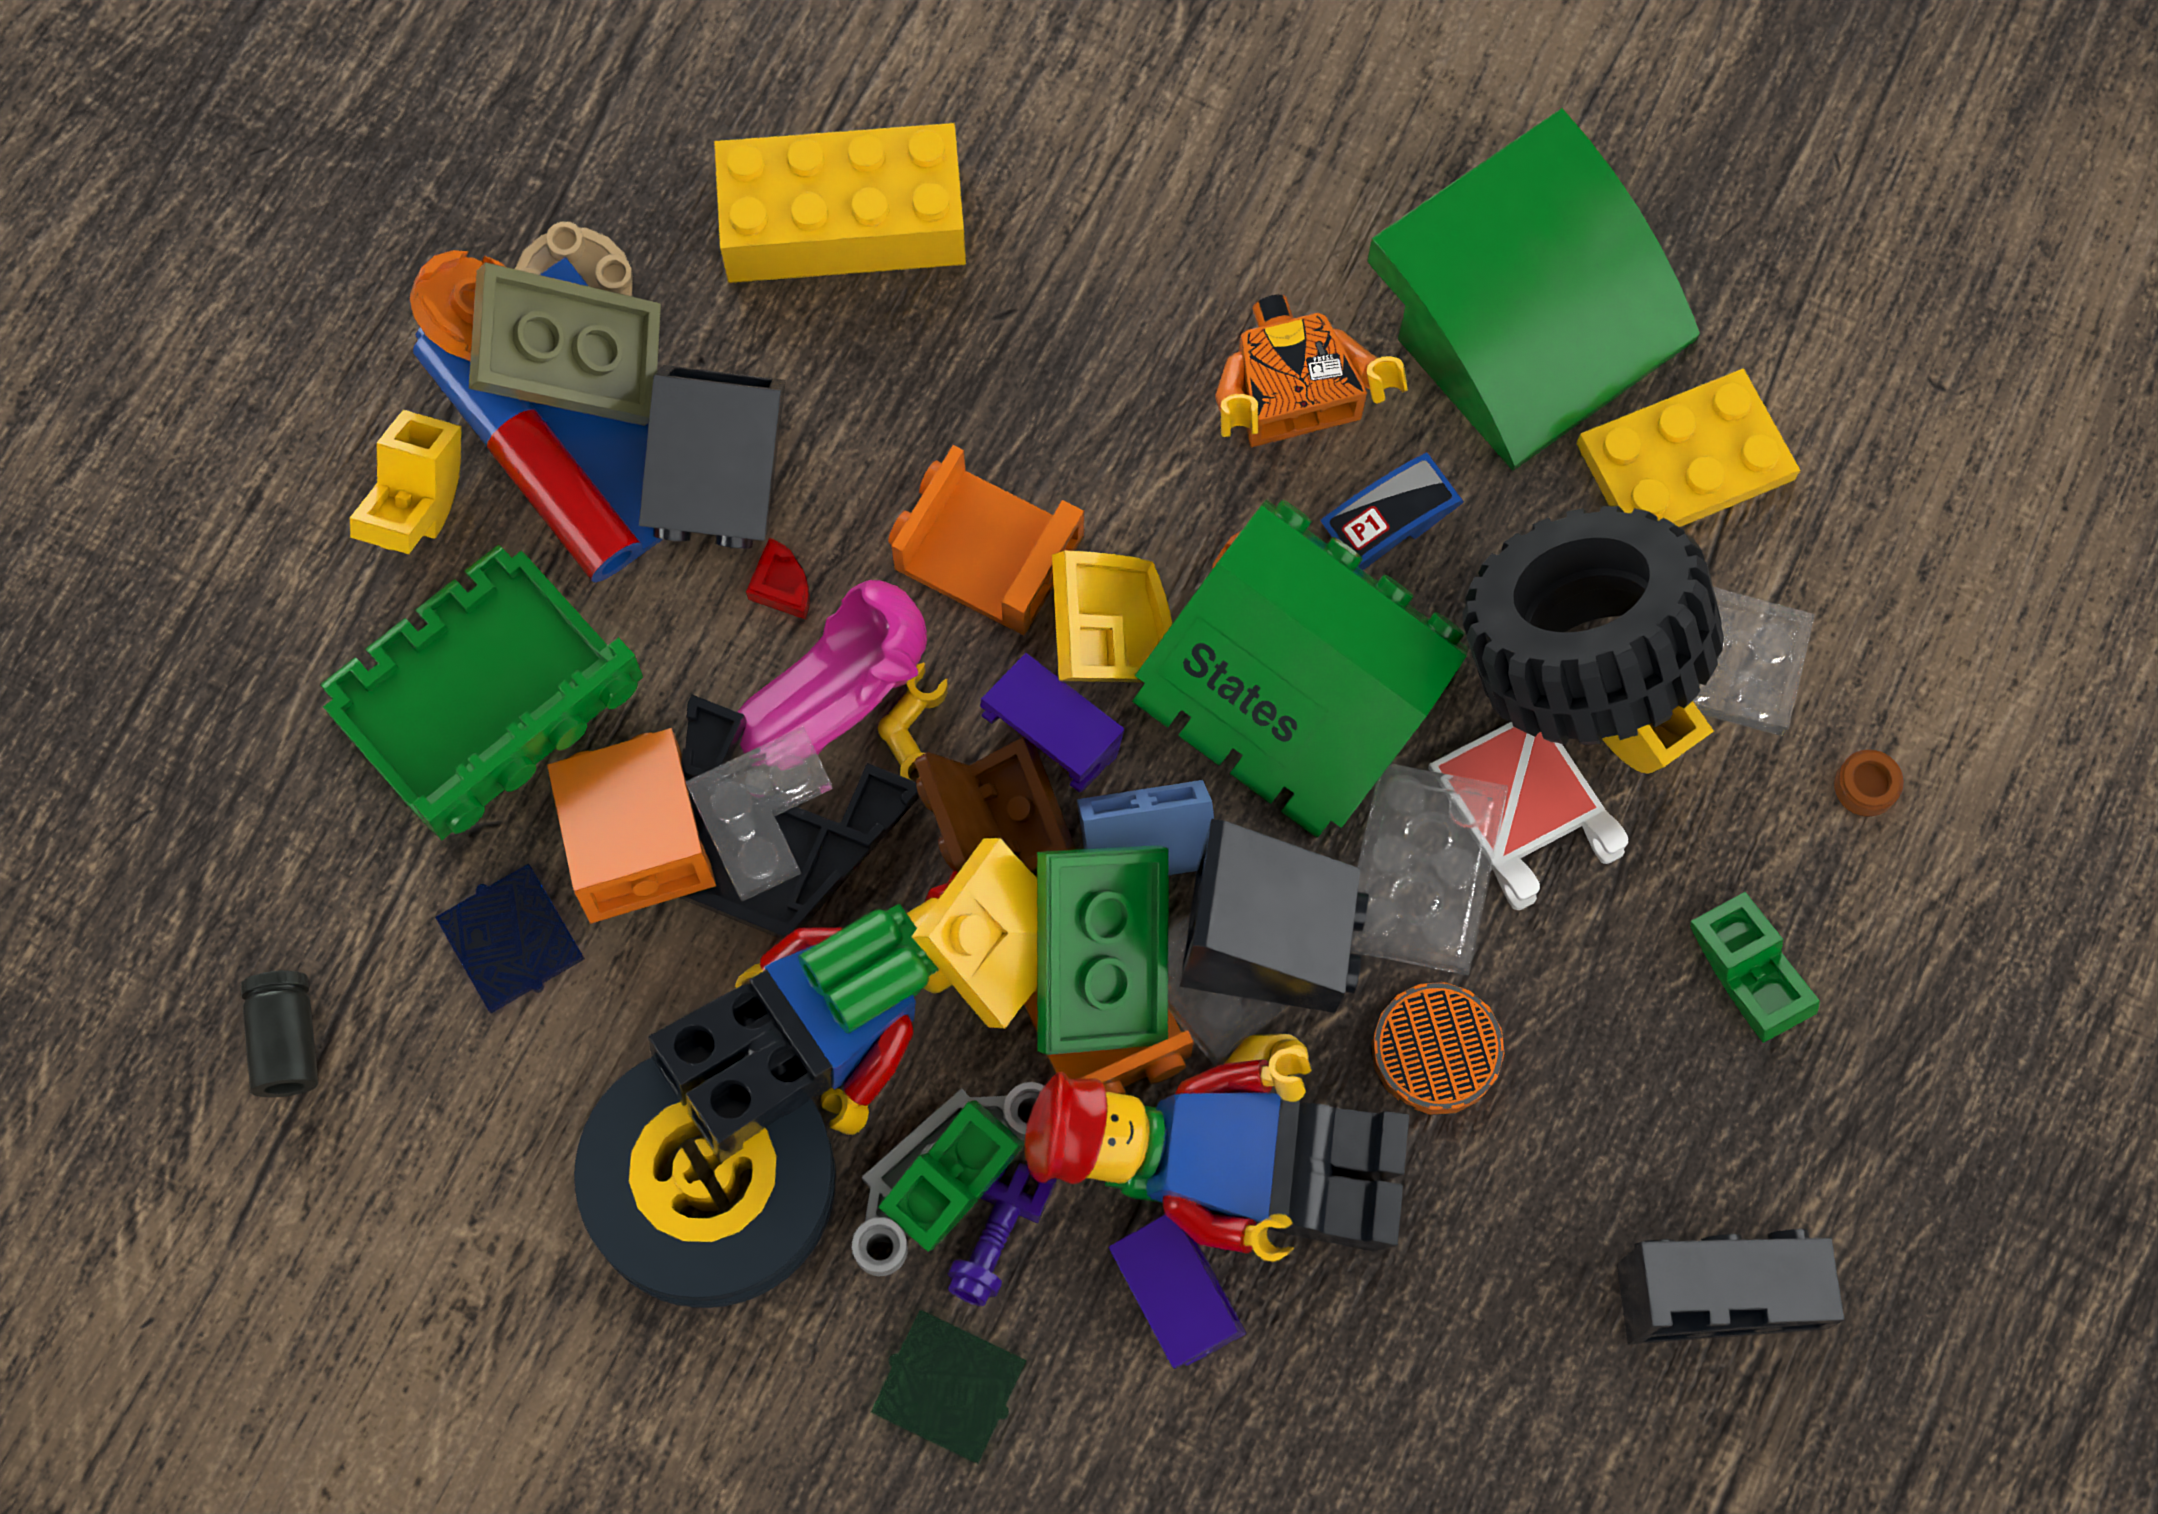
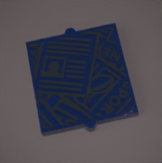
M530 864L523 866L490 886L485 884L478 885L476 887V894L435 917L490 1013L497 1011L531 990L536 993L542 992L545 982L585 959Z

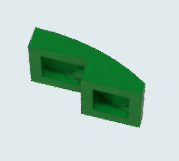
M1746 892L1691 920L1690 928L1709 964L1738 1010L1762 1043L1818 1014L1820 1000L1782 954L1783 938Z
M976 1100L969 1101L929 1152L917 1157L878 1208L927 1252L932 1251L1005 1170L1023 1148L1024 1142Z

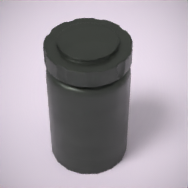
M280 970L253 975L241 981V996L245 1000L243 1004V1018L250 1093L259 1097H285L315 1089L318 1086L311 1003L310 997L307 995L309 992L308 976L298 971Z

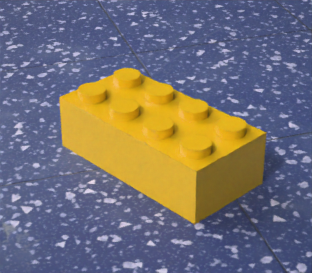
M955 123L714 141L720 250L728 283L966 265Z

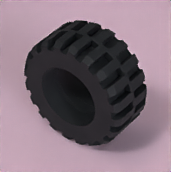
M1601 506L1600 512L1587 513L1582 508L1566 512L1567 517L1552 522L1548 517L1534 523L1532 531L1523 536L1516 533L1506 540L1501 548L1502 552L1499 555L1492 553L1482 564L1478 572L1479 577H1474L1465 597L1466 605L1462 613L1463 626L1485 695L1490 699L1492 708L1500 717L1512 722L1514 727L1534 737L1541 732L1543 738L1550 742L1567 744L1569 739H1579V742L1583 745L1602 744V738L1618 735L1619 739L1623 740L1638 735V728L1650 723L1655 728L1671 719L1672 710L1678 705L1685 709L1699 694V684L1706 685L1718 665L1717 659L1723 650L1724 635L1707 562H1705L1703 552L1697 542L1686 535L1682 528L1665 518L1658 521L1657 516L1651 512L1636 508L1632 513H1624V510L1619 506ZM1620 616L1600 627L1579 632H1567L1591 620Z

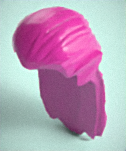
M868 580L853 587L841 600L842 605L837 612L826 619L823 636L810 651L789 669L751 696L737 712L744 714L747 724L743 730L744 733L740 746L751 762L767 760L766 765L769 768L778 766L782 771L808 762L816 757L827 744L862 721L874 707L882 702L885 695L892 688L905 685L908 680L918 676L916 666L926 649L927 630L922 613L905 591L898 588V586L881 580Z

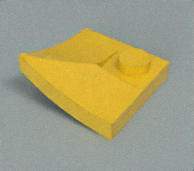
M1064 550L1053 554L1052 566L1059 681L1144 683L1135 675L1173 624L1166 594L1153 561L1124 555Z
M987 838L981 841L911 936L988 1028H1006L1019 1009L1037 989V877L1016 857L1001 838Z

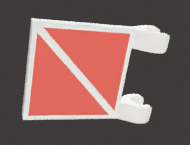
M1512 722L1429 764V771L1491 866L1506 899L1515 910H1522L1534 904L1537 899L1536 894L1540 889L1536 876L1520 858L1579 827H1583L1588 841L1601 863H1612L1621 858L1625 853L1624 848L1628 844V836L1623 827L1605 810L1561 743L1550 742L1544 739L1541 732L1534 737L1514 727Z

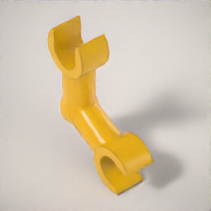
M924 662L917 664L918 676L907 681L906 693L890 713L884 716L878 724V734L886 741L901 766L900 776L910 779L909 775L916 769L915 759L924 754L919 749L908 729L925 708L931 709L939 706L948 694V679H944L938 688L931 693H923L916 688L917 683L926 673Z

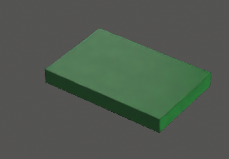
M1156 845L1037 852V1051L1051 1055L1146 1047L1168 1039L1169 848Z

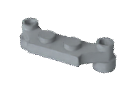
M1026 1082L1013 1088L1007 1096L970 1097L961 1088L862 1176L863 1182L870 1189L865 1222L858 1227L852 1239V1252L862 1270L874 1276H887L896 1272L905 1262L908 1252L907 1233L880 1210L878 1206L917 1157L929 1152L969 1101L976 1100L1017 1137L1025 1140L1027 1124L1022 1122L1019 1117L1024 1111L1033 1108L1044 1085ZM885 1242L893 1246L892 1254L885 1260L878 1261L870 1257L872 1248L878 1243Z

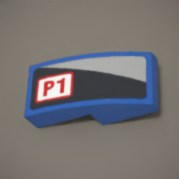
M1426 452L1378 479L1338 506L1320 521L1331 537L1339 539L1363 558L1358 567L1365 570L1409 535L1413 539L1418 538L1463 504L1464 501Z

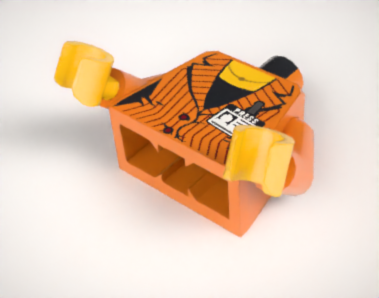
M1277 294L1265 297L1254 304L1252 309L1258 328L1246 330L1241 334L1239 352L1227 358L1215 398L1221 414V435L1229 437L1232 427H1247L1250 447H1255L1361 420L1367 395L1365 387L1370 390L1371 398L1376 404L1385 401L1384 389L1394 387L1404 393L1408 391L1402 360L1392 356L1377 358L1343 330L1333 329L1324 314L1314 313L1293 318L1286 296Z

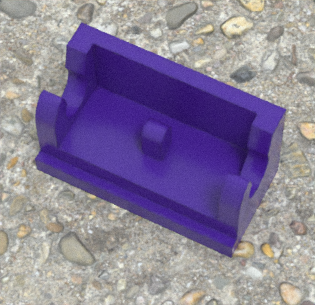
M1027 653L981 698L980 707L985 710L981 715L984 719L992 724L1000 718L1070 772L1069 777L1073 779L1070 786L1079 793L1085 790L1107 765L1109 766L1117 758L1125 729L1064 681H1059L1056 675Z
M1166 1215L1109 1246L1115 1261L1173 1369H1177L1184 1364L1189 1366L1247 1334L1199 1244Z

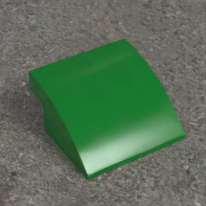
M1563 108L1553 113L1371 239L1367 263L1405 305L1398 336L1399 342L1512 471L1695 342L1700 335L1680 283L1641 211L1603 156Z

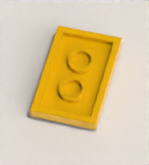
M1744 368L1580 433L1576 443L1609 506H1619L1624 510V513H1632L1635 508L1648 511L1656 515L1658 521L1665 518L1678 527L1790 483L1796 479L1800 472V468Z

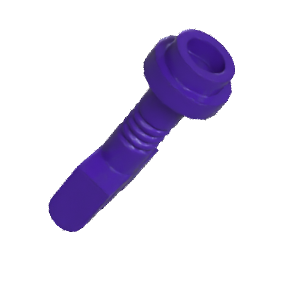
M1023 1163L1019 1164L1010 1185L1000 1182L1007 1167L980 1198L994 1204V1207L969 1261L954 1260L948 1272L949 1277L952 1279L948 1290L953 1295L977 1306H985L989 1297L997 1296L1002 1286V1281L993 1274V1271L1000 1258L1001 1250H1003L1004 1244L1010 1236L1009 1232L1012 1231L1018 1216L1037 1224L1039 1223L1055 1188L1057 1178L1050 1179L1046 1183L1038 1182L1036 1192L1032 1196L1024 1192L1031 1176L1028 1166Z

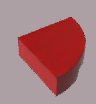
M769 538L747 587V598L750 601L806 620L810 605V591L805 572L789 548Z

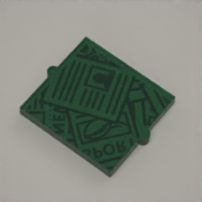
M919 1310L899 1354H892L889 1357V1364L892 1368L875 1401L871 1414L979 1465L999 1420H1006L1009 1417V1409L1006 1405L1027 1360L927 1312Z

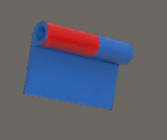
M566 257L540 274L588 286ZM421 327L416 332L418 340L413 347V354L592 582H600L611 577L663 540L653 537L654 528L639 526L649 423L643 426L468 389L470 361L447 353L430 340Z

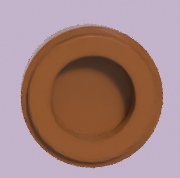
M1869 749L1850 755L1838 769L1834 780L1835 793L1841 804L1850 812L1865 817L1877 816L1889 810L1900 797L1904 784L1902 771L1898 764L1887 754Z

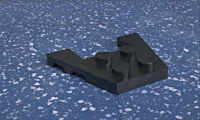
M691 694L687 704L686 718L688 720L686 746L683 748L681 764L699 838L710 861L716 886L679 898L783 940L795 929L803 928L919 799L916 782L867 763L842 821L837 823L723 778V774L747 724V720L744 714Z

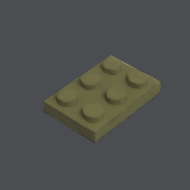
M485 262L476 271L468 389L645 426L649 423L653 377L657 372L661 303Z

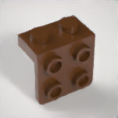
M1021 737L971 765L930 752H926L915 759V765L920 776L916 780L918 794L924 805L935 815L942 834L938 839L941 854L949 867L954 871L959 872L981 841L987 838H1001L1035 876H1037V852L1076 850L1036 746L1026 738Z

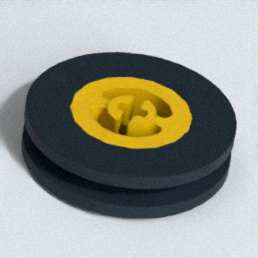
M649 1058L627 1071L613 1083L594 1107L584 1126L578 1144L574 1170L575 1193L582 1221L599 1251L615 1270L633 1286L659 1300L687 1307L713 1308L729 1306L758 1297L786 1280L803 1264L814 1250L827 1226L835 1196L836 1170L832 1145L822 1117L813 1100L810 1099L799 1109L779 1118L745 1141L743 1149L722 1163L719 1162L705 1139L694 1140L709 1168L714 1171L716 1179L730 1202L734 1200L739 1190L740 1174L746 1169L753 1170L752 1181L744 1197L728 1212L712 1218H688L679 1214L685 1206L690 1205L701 1211H716L719 1209L703 1182L699 1180L698 1174L683 1148L678 1151L673 1161L672 1176L669 1180L661 1182L662 1170L670 1154L687 1139L701 1135L688 1114L687 1104L685 1106L681 1104L653 1059Z

